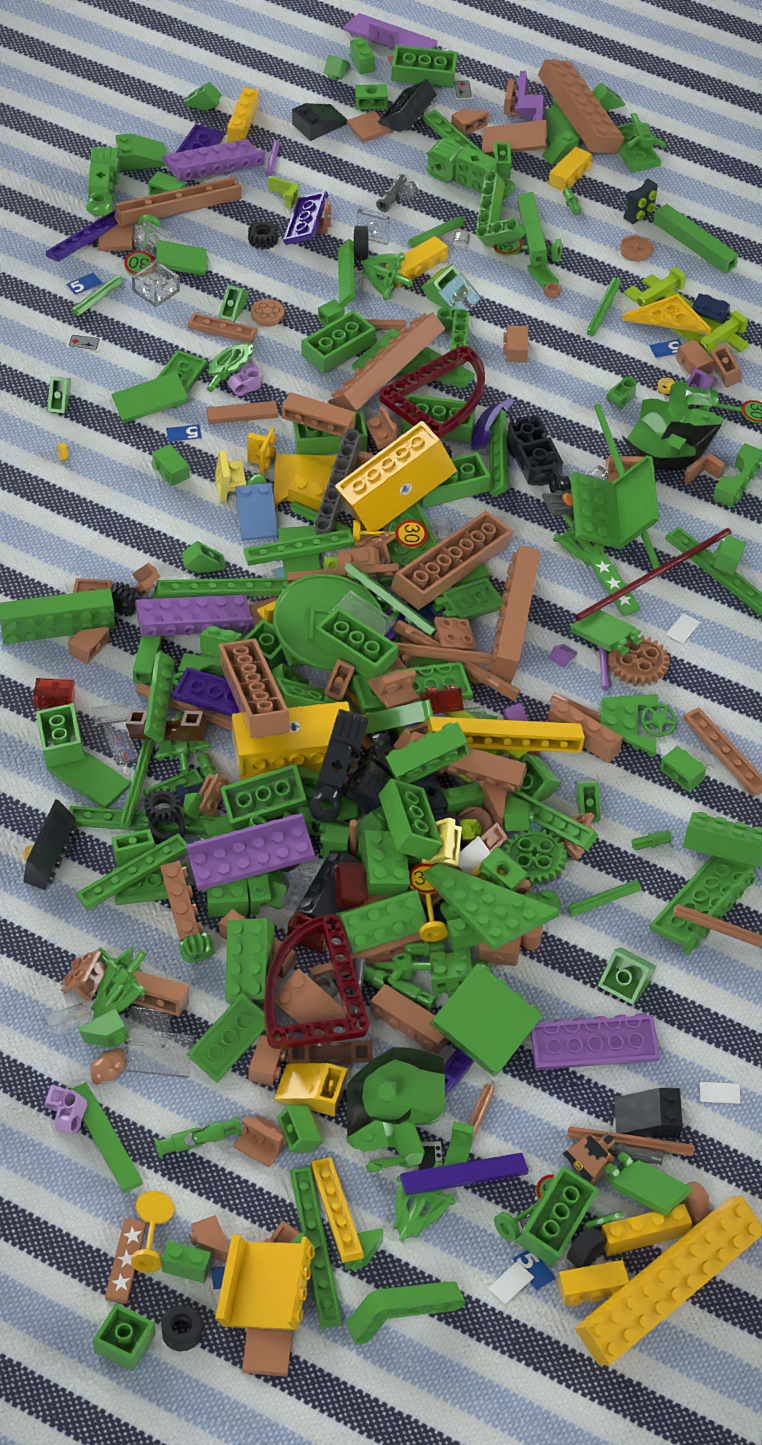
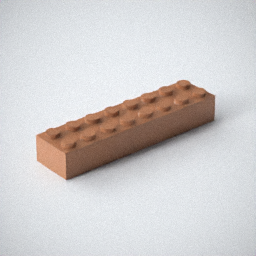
M545 59L538 76L552 97L555 98L557 104L590 152L617 154L625 138L580 76V73L573 66V63L568 60Z
M433 312L428 315L424 313L419 318H414L409 322L410 326L408 328L405 327L398 332L399 336L397 338L394 337L387 342L388 346L386 348L383 347L376 352L377 356L375 358L372 357L366 361V366L363 369L359 368L354 372L355 376L352 379L349 378L343 382L341 389L338 388L332 392V397L328 400V403L350 411H357L445 330V327Z
M484 511L396 572L390 589L419 610L508 547L513 530L488 511Z
M519 545L517 552H513L511 559L513 564L509 563L507 574L509 577H506L504 584L506 590H504L501 599L504 604H501L498 615L501 618L497 620L496 629L498 632H495L493 643L495 646H492L490 653L492 654L491 664L487 668V671L510 684L520 660L541 552L540 550Z
M249 639L218 644L221 668L250 737L262 738L267 735H281L285 732H290L289 711L257 640Z

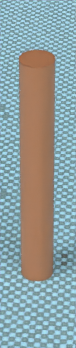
M351 820L349 825V854L355 857L357 852L358 822Z

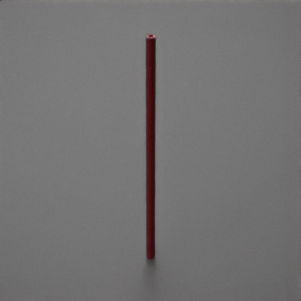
M730 528L722 530L575 615L576 620L581 621L725 538L726 535L731 534Z

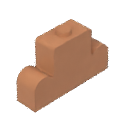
M543 925L495 950H492L486 943L479 944L477 959H483L496 965H518L520 945H523L528 950L537 949L541 944Z

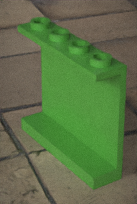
M477 963L429 1024L494 1077L500 1072L543 1016L536 1006L526 1003L520 993L507 987L508 984L503 979L492 975L491 970L487 966Z

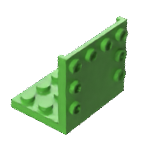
M646 455L613 482L578 472H573L570 475L576 538L621 550L659 521L653 457Z

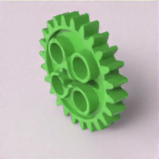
M538 828L535 829V832H532L531 829L528 830V833L520 831V836L514 833L513 840L508 838V845H504L503 852L527 872L525 880H530L531 887H533L535 882L539 886L542 885V881L549 884L550 878L555 881L556 874L561 876L562 869H565L567 850L564 849V842L560 843V837L554 838L553 832L547 835L546 829L542 833L539 832Z

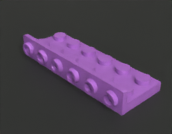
M242 139L163 155L162 161L180 182L264 165L266 151H257L248 139Z
M246 594L141 599L135 602L141 637L200 634L209 626L233 630L234 632H247L253 629L254 617L250 615Z
M302 813L186 845L198 891L315 859Z
M638 1013L629 1017L621 1014L616 1015L614 1018L598 1016L588 1020L583 1017L576 1018L573 1021L557 1019L548 1023L540 1020L529 1033L535 1070L659 1061L660 1059L654 1017L646 1013Z

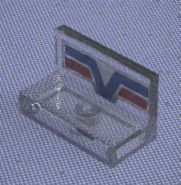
M111 724L104 726V737L117 766L139 759L127 729L115 732Z

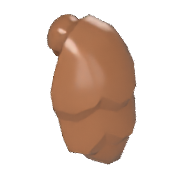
M121 1048L104 1051L99 1058L95 1059L90 1068L92 1082L99 1085L102 1082L117 1078L118 1074L126 1068L125 1051Z
M689 1182L686 1185L691 1187V1194L681 1204H685L692 1224L696 1226L712 1212V1207L706 1189L697 1182Z

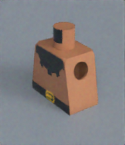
M608 1132L599 1141L592 1134H588L567 1149L563 1155L593 1186H596L606 1173L604 1167L609 1163L612 1164L615 1159L607 1150L616 1140Z

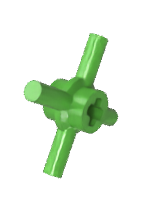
M400 953L393 957V962H375V970H392L393 973L388 978V982L394 984L399 978L405 980L415 975L414 970L432 971L433 963L415 962L414 960L418 955Z

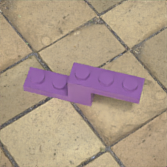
M520 71V76L517 78L519 90H516V100L518 102L515 103V112H518L519 119L533 118V121L544 120V95H527L526 71Z

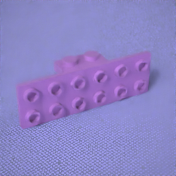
M358 13L343 27L344 31L394 49L395 45L432 49L437 44L435 39Z

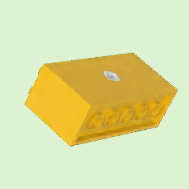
M421 421L335 485L354 518L361 522L362 527L366 531H378L456 473L457 469L440 439Z
M348 701L287 708L289 711L290 732H285L281 735H267L262 738H251L241 713L232 714V739L239 780L242 781L293 764L320 772L338 710L350 711ZM355 757L353 759L351 768H356Z

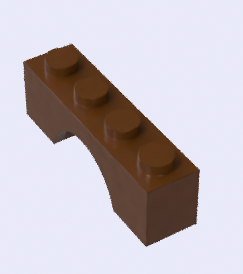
M130 709L125 724L131 739H151L144 734L147 710ZM185 711L182 718L174 721L167 720L164 740L204 741L209 727L204 712Z
M372 1041L326 1042L288 1048V1064L365 1063L373 1060Z

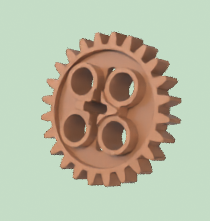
M642 635V642L639 645H635L627 640L628 643L624 646L629 648V652L625 655H622L615 649L609 653L608 666H611L610 671H615L614 677L620 676L619 681L626 679L627 685L633 682L634 686L640 683L642 687L644 683L651 686L652 681L658 683V678L663 679L664 674H667V669L669 668V656L667 655V650H663V644L657 646L658 640L651 642V637L646 640L644 635Z

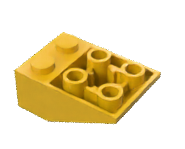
M329 1063L286 1064L274 1100L290 1105L309 1106L311 1111L335 1117L347 1083V1068Z

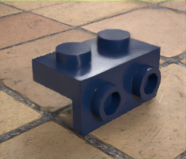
M699 293L692 309L699 316L722 324L726 315L730 313V304L724 300L712 298L708 294Z

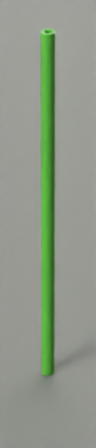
M595 404L594 409L620 477L625 473V469L601 404ZM646 530L641 534L652 567L656 569L660 567V564Z

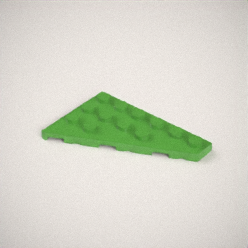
M392 328L352 364V369L354 371L359 368L363 369L366 366V361L372 357L375 358L377 351L383 347L386 348L388 341L399 336V331ZM425 347L396 375L405 376L442 355ZM460 365L433 381L444 382V385L465 388L475 378V373Z
M418 501L390 521L388 532H395L397 526L406 520L419 521L427 528V540L417 548H406L400 545L396 538L386 544L391 559L389 564L398 563L399 570L438 544ZM380 575L379 584L382 586L392 584L394 577L385 578L384 575Z
M441 863L423 871V877L492 950L559 916V910L555 907Z

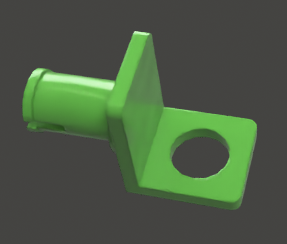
M132 946L116 958L118 966L122 965L125 969L129 967L132 962L130 959L133 957L134 952ZM100 947L98 950L101 951L98 960L108 967V963L103 956L107 960L112 958Z

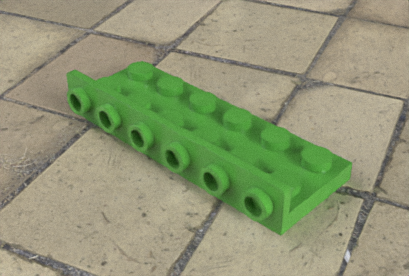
M461 662L412 667L416 672L412 688L419 698L417 701L408 704L429 699L431 704L472 699L473 693ZM407 668V669H394V670H391V671H385V672H384L383 674H381L380 676L385 675V674H388V673H391V672H395V671H400V672H402V671H406V670H409V669H412V668ZM361 674L352 675L350 688L355 690L362 713L386 710V707L368 684L369 679Z
M712 855L649 925L650 931L683 946L684 954L689 955L692 950L698 947L699 942L709 935L711 929L675 916L673 914L675 906L679 904L721 920L722 916L731 910L737 899L743 896L744 891L754 884L756 879L754 866Z

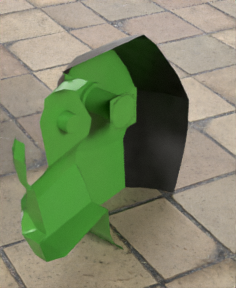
M677 381L670 387L669 403L652 398L642 400L639 421L627 439L623 435L622 439L638 456L645 457L647 455L653 457L655 470L687 468L704 454L722 426L724 416L719 417L709 411L689 410L688 406L690 404L718 406L719 392L687 386L686 382Z
M392 1047L374 1058L347 1083L346 1139L347 1143L354 1149H359L363 1152L387 1147L396 1148L399 1153L397 1157L370 1161L365 1165L368 1172H380L382 1168L392 1166L412 1168L420 1165L425 1151L415 1125H431L445 1116L444 1058L419 1049Z

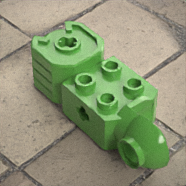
M441 138L426 153L428 155L426 170L432 177L444 182H449L455 177L456 183L481 194L485 175L489 171L494 170L497 172L495 158L467 146L464 148L459 143L447 138ZM502 178L505 182L503 200H506L513 193L515 184L507 178Z
M92 147L86 210L92 215L103 216L109 214L113 209V195L111 194H114V185H118L119 182L118 148Z

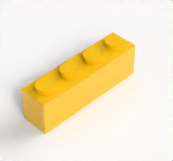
M243 87L227 126V142L246 138L259 106V90Z
M436 236L430 238L404 254L405 260L401 262L402 268L398 270V273H401V276L410 280L419 277L424 272L448 259V245ZM393 282V284L398 288L404 285L399 282Z
M685 1204L676 1206L666 1216L654 1211L602 1225L601 1234L607 1238L604 1247L606 1255L611 1256L683 1237L690 1231L692 1225Z

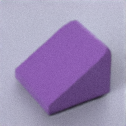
M560 644L553 647L549 659L564 667L577 656V652L565 644Z
M520 703L504 709V720L528 721L523 706Z

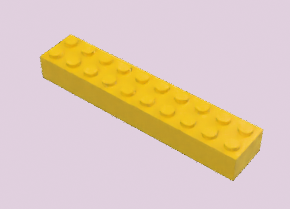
M742 1195L729 1197L574 1327L598 1365H611L762 1236V1224Z

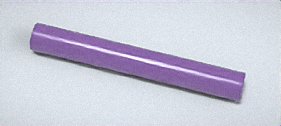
M274 141L266 170L267 177L272 176L280 146L279 141Z
M599 646L602 689L608 690L607 650Z

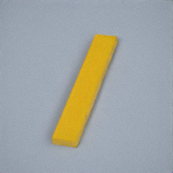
M327 1157L310 1161L342 1263L364 1258L332 1158Z

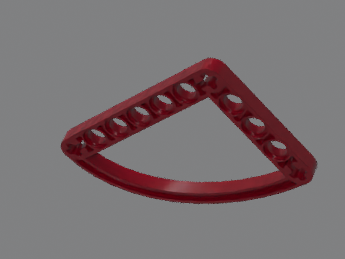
M459 346L380 389L379 401L413 427L419 421L427 422L425 425L440 439L463 423L480 402L485 387L484 365L480 357L470 347ZM466 362L472 365L476 373L477 383L471 397L457 413L442 424H439L404 398V396Z
M337 915L319 916L297 927L283 941L273 958L266 980L263 1013L267 1042L274 1049L362 1038L368 1033L369 1020L343 925ZM329 923H332L333 925H335V928H334V931H333V932H332L331 924H329ZM323 930L346 1018L276 1027L274 991L281 966L290 951L302 939L314 932ZM338 938L342 943L335 945L331 942V939ZM343 955L346 957V960L338 961L335 957ZM348 972L351 977L342 978L340 973ZM352 989L356 994L349 996L344 991ZM356 1006L360 1009V1012L353 1013L349 1008ZM357 1020H359V1025L363 1029H359V1027L356 1026ZM340 1026L345 1031L343 1033H336L333 1028ZM320 1029L324 1032V1035L316 1036L313 1031ZM294 1032H300L303 1034L304 1037L301 1039H296L293 1037L292 1034ZM274 1036H278V1038L281 1040L277 1041V1039L274 1038Z

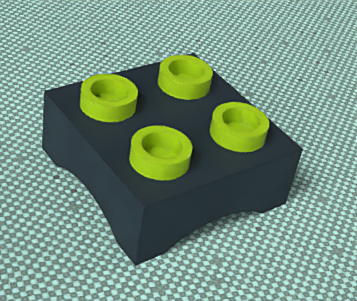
M648 178L640 188L631 190L626 194L628 208L623 217L625 220L635 224L655 210L658 184Z

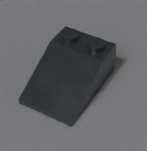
M304 103L292 109V125L310 141L347 125L348 119L331 104Z
M655 1088L614 1098L616 1133L639 1137L680 1138L683 1125L680 1088Z

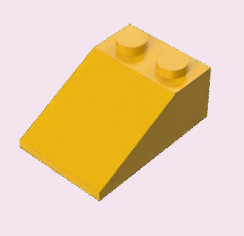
M306 458L289 488L287 501H296L319 512L333 468Z

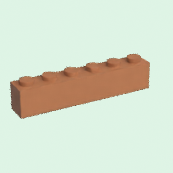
M413 731L410 742L413 740L419 741L425 735ZM470 747V755L441 768L447 770L449 774L465 775L467 779L472 781L479 779L490 786L500 785L505 790L511 792L515 790L520 791L527 771L525 763Z

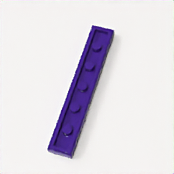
M115 210L45 251L46 257L59 262L101 237L118 224L114 217Z
M516 1153L405 1172L400 1174V1180L405 1196L523 1176L527 1175L529 1170L523 1153Z

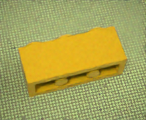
M575 146L550 171L548 185L561 191L572 187L577 179H580L583 173L591 168L592 154Z
M623 1260L559 1271L557 1278L563 1306H576L586 1301H601L614 1295L629 1282Z

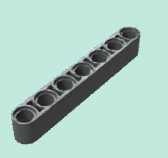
M349 429L343 435L315 521L316 535L334 532L344 501L335 485L353 473L361 449L360 435L355 429Z

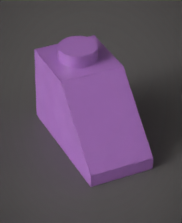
M694 368L687 381V386L709 390L716 378Z

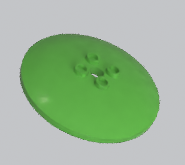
M314 574L292 582L282 591L274 607L273 625L278 640L291 656L312 668L333 671L338 659L313 643L315 627L339 607L384 636V614L374 596L355 581L333 574Z

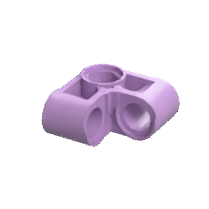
M250 358L227 381L234 394L242 396L261 387V371L255 365L253 359Z
M51 1085L44 1105L48 1109L57 1111L54 1121L55 1130L76 1134L80 1129L81 1121L87 1108V1100L73 1090Z

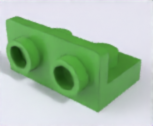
M267 872L246 878L251 915H259V906H263V902L271 901Z

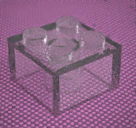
M155 260L132 276V291L154 307H158L180 291V276Z

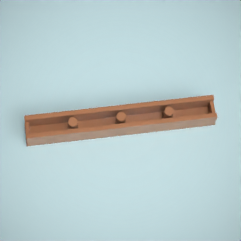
M234 176L115 203L114 217L120 227L138 223V219L142 215H152L156 218L235 201L242 199L241 184L238 185L236 182L237 178Z

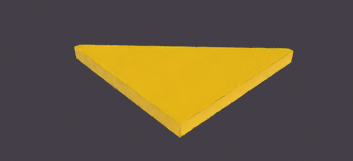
M678 294L621 315L623 321L706 334L711 333V327Z
M276 454L273 492L275 508L284 500L287 501L289 488L306 458L333 468L336 456Z

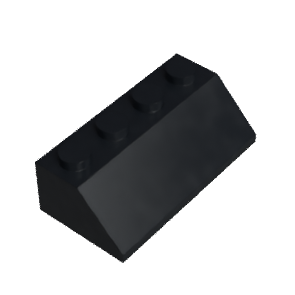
M426 79L404 89L378 120V123L398 132L412 129L414 123L421 118L420 115L427 111V107L434 102L433 99L437 96L429 81Z
M55 799L25 866L23 882L43 890L47 889L49 883L53 884L56 876L54 871L56 868H60L63 861L61 856L63 852L67 853L70 846L69 839L70 837L74 838L77 831V826H75L76 817L57 799Z
M329 852L295 911L303 924L319 916L336 915V913L351 908L364 885L362 861L347 852ZM329 923L331 924L332 930H334L335 925Z

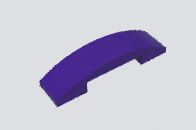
M512 398L488 407L481 414L472 434L471 448L473 450L486 445L492 436L489 427L501 409L505 412L508 411L514 402Z
M459 1048L454 1051L444 1064L445 1095L458 1084L475 1062Z

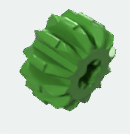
M198 932L180 941V953L183 960L188 963H197L198 961L203 962L204 959H209L214 954V942L211 935Z

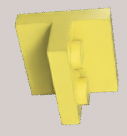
M219 451L215 472L219 502H226L228 492H235V486L246 485L242 461H228L226 451Z
M452 818L436 821L435 823L443 845L430 861L422 859L421 863H441L456 867L459 863L462 827L455 826V819Z

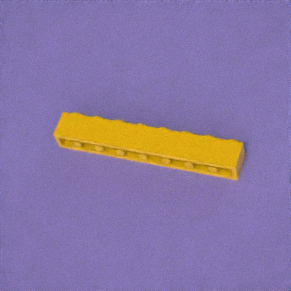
M430 716L427 733L437 732L448 723L458 722L468 741L469 747L480 749L581 753L585 739L581 724Z

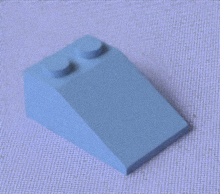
M271 483L235 486L236 507L242 541L277 538L278 532Z

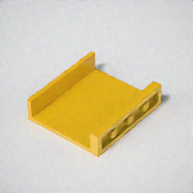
M232 1234L215 1319L222 1327L298 1330L299 1322L303 1318V1301L307 1297L306 1283L311 1275L310 1262L315 1253L314 1246L309 1239L302 1237L301 1244L246 1242L240 1234Z

